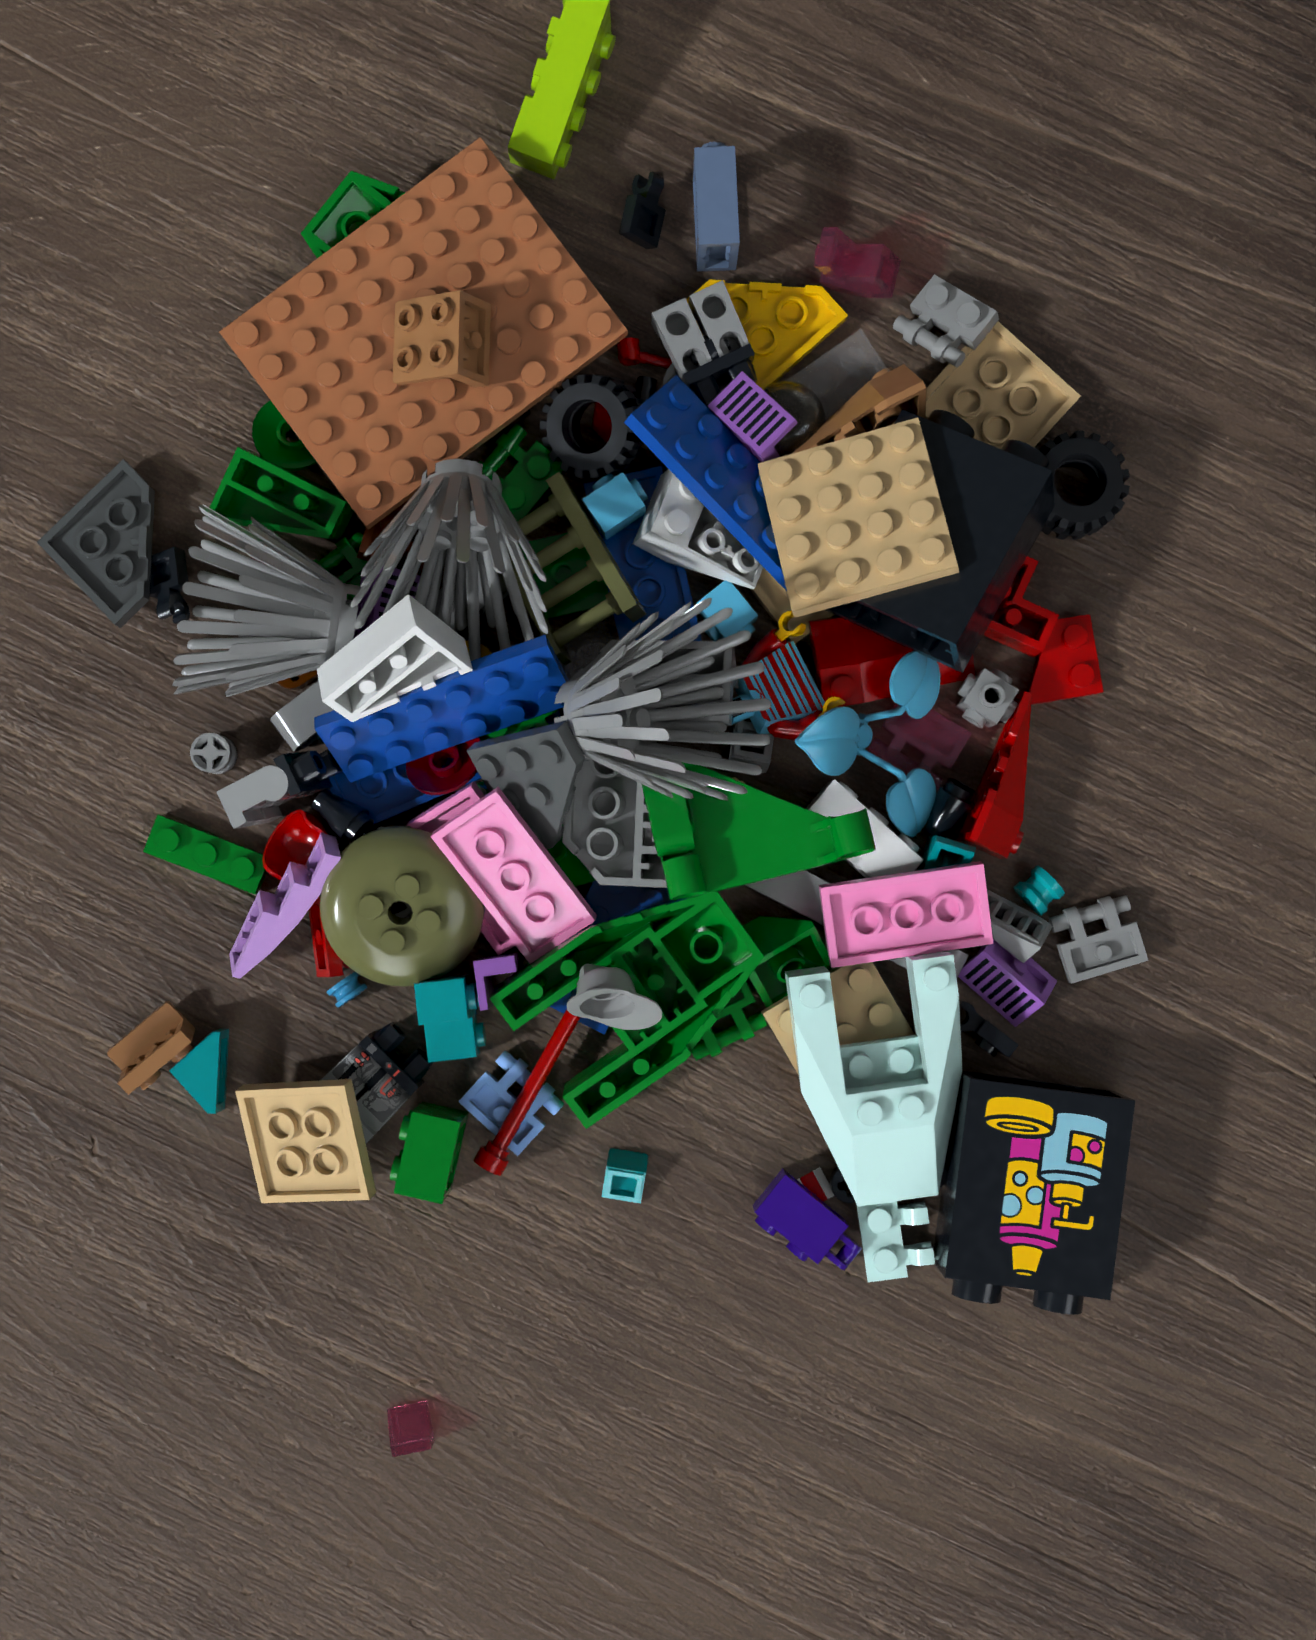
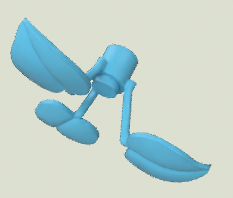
M917 651L909 652L903 656L891 673L889 690L892 700L899 704L896 708L871 714L859 713L858 715L849 707H835L814 720L795 739V743L809 756L816 768L826 775L839 776L851 767L856 755L863 756L894 774L899 782L893 784L886 794L888 816L902 834L911 837L916 836L922 830L930 816L936 798V785L933 777L929 772L920 768H914L905 775L902 770L867 751L865 748L870 745L873 738V732L868 722L900 716L905 710L911 718L920 719L934 706L940 690L939 666L937 661Z

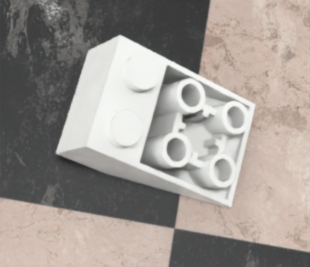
M669 469L661 474L633 544L667 563L754 589L763 566Z

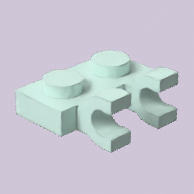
M897 1201L857 1206L868 1282L908 1277L906 1265L924 1266L935 1264L934 1251L930 1241L903 1246L900 1225L929 1224L928 1210L925 1202L898 1206Z

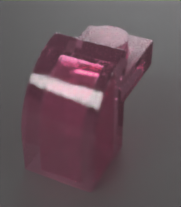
M823 227L820 243L815 250L814 267L821 272L819 282L834 291L864 298H892L901 260L884 244H855L838 227Z

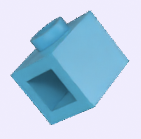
M622 472L616 477L608 474L598 480L592 486L594 491L582 499L584 508L607 540L645 515L646 506L643 502L648 497L635 478L629 482Z
M724 580L696 603L698 604L706 598H712L711 604L699 613L704 620L722 609L731 608L733 610L732 615L728 619L705 631L712 641L721 640L743 630H748L751 634L756 630L752 624L757 620V613L731 582Z

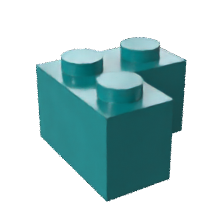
M472 974L441 977L436 980L415 983L418 1025H424L428 1063L477 1057L480 1054V1047L486 1046V1033L484 1023H477L476 1009H478L479 1000L476 982L473 983Z

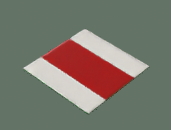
M820 1167L797 1179L823 1202L835 1196Z

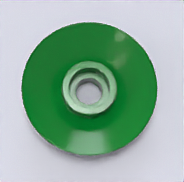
M271 400L264 404L256 414L252 425L253 442L260 456L284 469L293 471L306 469L317 463L301 440L297 442L287 441L290 435L296 433Z

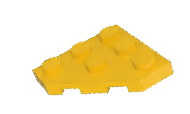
M709 279L696 292L722 280ZM723 280L748 342L755 353L752 364L757 378L756 384L765 392L842 325L848 317V314L822 286L805 285V287L782 286V283L765 282L737 284L725 283V280Z

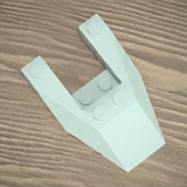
M949 951L905 957L915 1035L839 1045L831 978L828 969L825 966L784 971L801 1093L857 1206L937 1196L939 1194L962 1075L959 993L954 955Z

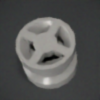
M205 733L197 737L192 743L190 756L195 767L201 771L223 774L231 770L235 765L237 749L234 743L227 737L215 733Z

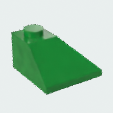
M759 916L743 925L764 954V958L750 975L749 979L766 1008L788 995L784 971L825 966L828 971L833 969L829 965L828 952L812 921Z

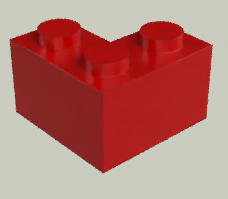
M1027 556L984 636L1030 657H1035L1043 652L1059 614L1022 598L1038 564L1037 560Z

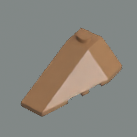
M905 364L895 369L892 367L882 369L793 453L893 425L902 409L926 419L927 387L923 380Z

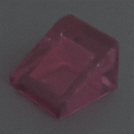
M427 1401L387 1409L392 1457L426 1451L433 1447L435 1438Z

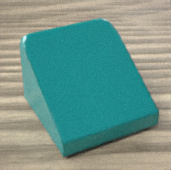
M611 1148L608 1153L601 1197L641 1204L648 1155Z

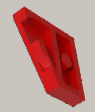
M1090 614L1057 619L1043 652L1037 656L1034 665V674L1028 691L1032 693L1031 705L1104 693Z

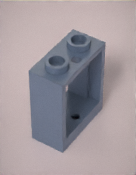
M709 142L702 145V147L694 148L693 199L697 272L736 270L740 238L735 146H726L721 142Z

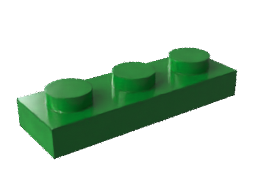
M157 815L143 850L144 853L255 895L261 889L267 873L263 867V853L163 815Z

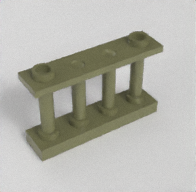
M558 472L546 480L553 494L548 496L549 501L517 521L524 535H527L556 515L562 517L566 514L572 524L567 529L568 533L536 553L539 559L537 561L542 569L576 547L579 550L585 547L591 559L586 561L587 566L541 595L546 610L551 609L595 580L598 583L604 580L611 591L605 595L606 600L557 631H554L545 613L542 611L548 626V634L546 636L558 660L562 664L567 665L572 661L563 646L614 613L617 616L624 613L633 623L647 613L571 484ZM509 553V557L513 566V570L520 589L523 603L527 611L529 612L531 618L533 619L535 625L537 626L539 632L541 633V636L545 635V633H543L539 628V625L537 623V620L535 618V615L533 613V610L531 608V605L529 603V600L527 598V595L525 593V590L522 586L515 565ZM527 559L526 562L529 566V569L532 575H534L535 571L532 565L530 564L529 560Z

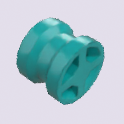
M1036 865L1031 870V876L1025 882H1018L1013 887L1018 896L1040 916L1048 911V904L1053 899L1059 900L1065 895L1059 883L1039 865Z

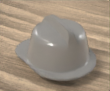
M584 964L580 969L576 995L571 997L566 1003L567 1011L574 1016L588 1018L622 1030L649 1028L657 1024L662 1018V1008L659 1004L646 996L636 993L630 975L625 970L617 967Z

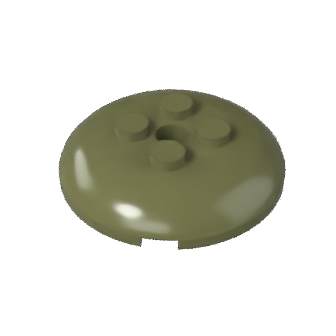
M391 826L371 831L350 843L340 853V861L331 870L323 885L320 896V916L326 938L337 956L349 968L371 981L389 986L407 987L414 986L417 982L439 979L462 963L473 949L479 937L485 906L430 837L432 835L430 832L411 828V826ZM403 901L409 904L413 912L409 918H401L392 914L391 905L394 902Z

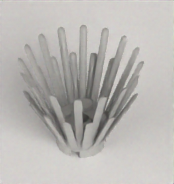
M449 459L437 462L434 474L428 476L427 470L422 474L420 488L363 555L368 556L375 551L362 569L361 577H365V579L361 583V588L353 598L350 607H355L361 602L382 568L383 570L373 585L371 593L355 621V629H360L365 624L393 571L417 532L384 613L406 595L410 594L421 563L424 562L415 600L434 614L444 570L439 619L450 627L455 587V628L458 631H463L466 628L468 617L470 661L481 658L478 557L486 619L489 627H496L500 650L509 648L511 645L498 573L503 574L524 640L534 639L509 557L510 553L539 628L543 633L548 634V626L542 611L547 612L519 544L538 578L546 582V577L537 561L539 560L502 497V484L496 473L493 472L491 480L489 477L482 475L483 464L465 459Z
M204 504L199 505L200 511L206 516H203L202 520H194L197 529L248 554L256 560L203 539L201 540L202 548L196 546L189 547L188 552L190 556L240 575L239 580L207 571H199L197 574L199 581L217 587L185 582L182 586L183 592L187 595L240 605L265 612L201 605L195 606L192 613L196 617L242 623L183 620L177 624L178 631L182 633L238 635V637L195 638L189 640L187 648L191 650H229L177 655L173 660L176 665H197L183 668L181 674L184 677L175 679L172 686L178 687L173 695L230 683V688L225 692L226 697L298 676L317 670V668L354 639L358 606L350 607L352 600L346 598L347 594L356 595L361 586L343 583L253 517H251L252 524L248 525L250 530L248 531Z
M712 598L702 600L691 609L690 601L627 648L631 642L657 620L659 612H655L641 624L640 622L636 624L580 678L570 679L562 684L554 704L564 703V716L554 717V723L567 722L585 756L584 761L593 760L670 798H673L671 792L685 798H694L689 790L680 786L721 800H728L727 796L707 786L737 794H746L748 792L742 785L686 770L683 763L759 775L762 773V768L756 764L722 759L721 755L715 752L647 742L667 741L766 746L770 743L771 739L766 734L725 732L727 726L721 721H667L768 710L771 707V701L767 698L684 706L722 698L724 694L722 688H702L760 674L765 669L762 662H753L653 688L711 666L714 663L713 655L742 644L751 638L750 631L743 630L649 669L660 663L667 655L694 641L699 634L728 619L733 612L731 608L722 609L629 662L706 609L711 604Z

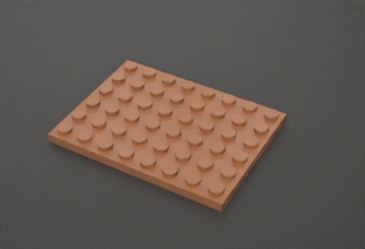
M481 137L219 331L368 530L414 495L421 486L422 474L426 470L429 476L435 473V464L437 462L449 459H464L548 396L554 389L560 387L562 382L572 378L628 336L627 328ZM462 290L491 304L489 386L475 388L452 378L398 385L393 382L396 302Z

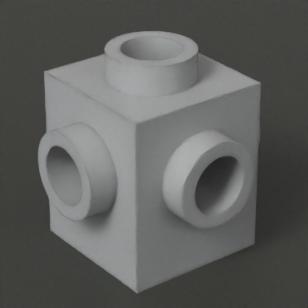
M984 668L976 675L970 673L957 692L962 697L955 707L964 712L962 717L979 728L984 726L990 728L997 725L999 721L1003 723L1008 721L1018 705L1013 699L1019 690L1011 685L1012 678L1004 672L992 668L991 671ZM986 690L998 696L996 703L986 701Z

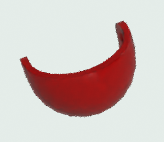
M301 809L291 812L278 824L266 844L262 858L264 869L270 875L281 880L290 861L306 865L320 833L328 834L320 821L311 814Z

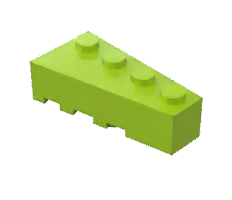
M562 0L563 11L560 19L552 16L547 30V58H538L533 71L531 90L535 91L534 96L525 95L507 147L510 163L551 179H555L559 167L565 169L572 152V145L569 144L574 131L580 132L587 113L584 104L588 94L594 96L600 83L601 72L598 71L603 58L606 60L610 58L614 48L616 36L612 35L610 0Z

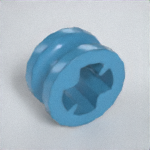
M353 972L326 992L329 996L336 997L337 1002L335 1005L337 1008L342 1007L368 988L366 984L358 982V973Z

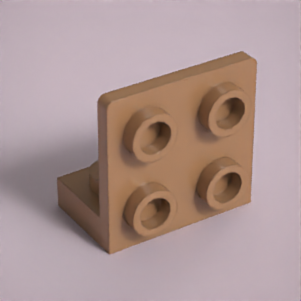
M462 290L396 302L393 382L398 385L452 378L475 388L489 386L491 304Z

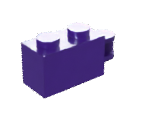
M783 1168L752 1205L754 1212L758 1215L755 1222L772 1236L777 1231L789 1240L786 1247L804 1262L809 1257L819 1264L824 1256H826L840 1269L845 1271L862 1250L858 1243L844 1233L849 1227L846 1220ZM840 1239L845 1244L835 1254L830 1249Z

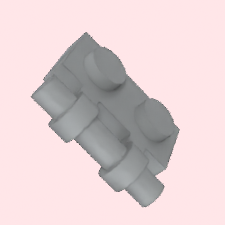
M934 274L910 304L912 313L918 316V318L911 321L905 316L900 315L896 318L893 329L901 333L903 340L913 346L919 344L929 350L931 357L940 363L947 361L953 366L959 367L965 359V353L958 349L960 344L963 343L975 350L998 322L999 316L996 310ZM935 326L945 332L946 335L939 338L929 331Z
M1126 895L1113 899L1110 896L1097 899V904L1077 909L1075 906L1063 909L1062 914L1049 918V923L1053 926L1051 929L1053 933L1068 929L1072 939L1056 944L1068 983H1076L1149 961L1137 922L1120 924L1118 914L1131 910V905ZM1099 919L1103 920L1106 930L1086 935L1083 924Z

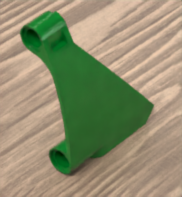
M683 763L686 770L742 785L748 792L746 794H737L707 786L727 796L728 800H721L680 786L689 790L694 798H685L671 792L673 798H670L641 784L657 856L661 858L670 900L694 897L776 878L876 850L866 808L842 816L826 817L755 789L704 766Z

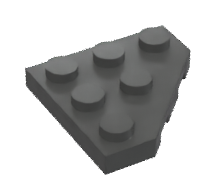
M124 459L37 541L95 605L119 628L130 620L150 598L155 490Z
M563 721L475 742L467 750V753L488 791L491 792L499 786L546 849L553 848L562 838L564 817L570 810L576 790L574 786L577 773L582 769L585 758L567 722Z

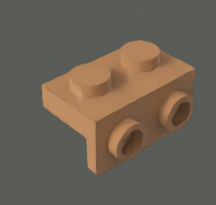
M170 1001L163 1003L107 1052V1056L122 1071L117 1084L128 1095L138 1087L142 1090L148 1088L160 1077L161 1072L159 1069L170 1060L174 1064L179 1062L193 1048L190 1043L196 1028Z

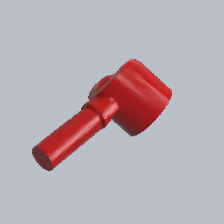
M624 338L618 344V359L625 366L647 363L668 369L672 364L669 358L649 354L648 352H640L639 339Z

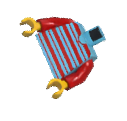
M792 611L783 613L778 621L779 630L772 629L752 648L741 666L753 662H762L765 669L760 674L738 679L739 689H736L738 696L733 698V701L767 698L771 701V707L765 711L732 714V725L750 718L758 734L770 733L773 737L795 740L818 717L835 707L845 704V701L839 697H831L826 702L824 701L794 641L787 643L786 638L789 636L799 637L806 630V624L804 623L799 624L793 631L789 630L788 622L794 617Z

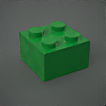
M422 1101L414 1110L409 1111L408 1116H404L399 1133V1140L405 1141L404 1149H401L399 1156H395L390 1172V1180L396 1181L394 1194L443 1204L452 1190L469 1112Z

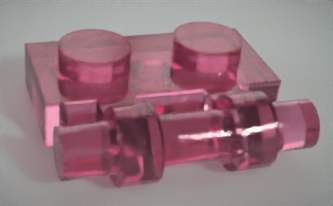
M895 703L892 709L896 708L899 704ZM932 709L920 719L911 718L905 710L900 716L886 718L881 726L882 729L894 735L889 745L874 738L867 751L899 768L906 775L914 768L926 770L933 777L937 791L943 778L933 773L931 769L936 761L947 768H951L972 733ZM905 743L925 754L919 764L900 753Z

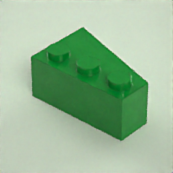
M237 447L209 507L239 526L248 527L249 524H252L251 517H253L273 531L341 540L354 513V510L344 497L291 470L284 469L266 460L251 450Z

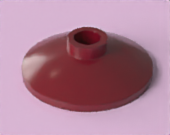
M478 737L407 762L406 773L408 779L417 790L429 795L447 794L463 787L477 773L467 750L475 742L481 741Z

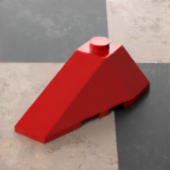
M841 617L808 621L815 684L825 702L831 697H839L845 701V704L840 706H848L891 697L889 690L891 673L898 661L913 650ZM973 655L963 673L937 662L940 671V685L965 680L970 673L975 675Z
M1027 691L1016 695L1014 701L1018 705L1003 726L977 788V795L973 800L975 806L967 813L956 841L976 847V849L999 859L1008 858L1009 853L1015 854L1024 835V832L1019 831L1023 822L1032 693Z

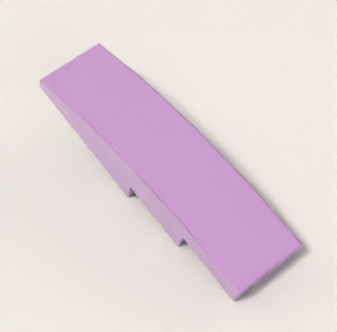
M320 833L306 865L290 861L275 894L262 890L258 891L229 953L232 977L242 978L267 957L299 924L319 897L326 878L341 859L335 836Z

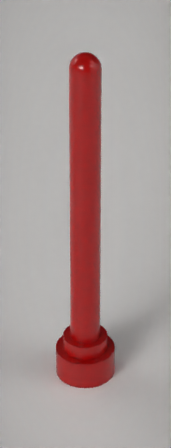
M566 1009L494 1140H489L486 1146L481 1145L473 1159L478 1166L492 1174L502 1176L509 1163L507 1157L510 1151L507 1148L581 1017L572 1015Z

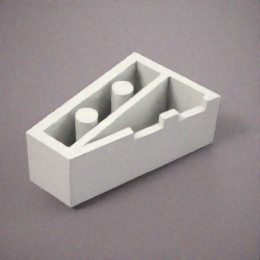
M408 594L317 668L322 701L349 721L354 722L400 702L399 696L419 687L426 691L435 687V681L456 671L463 675L472 671L473 668L465 639Z
M834 779L822 788L806 809L826 817H836L858 812L866 807L857 800L858 795L844 783H838ZM872 807L869 810L867 809L876 850L845 859V861L865 878L915 871L924 860L917 854V851L920 849L919 846L906 835L901 833L897 836L887 827L889 821Z

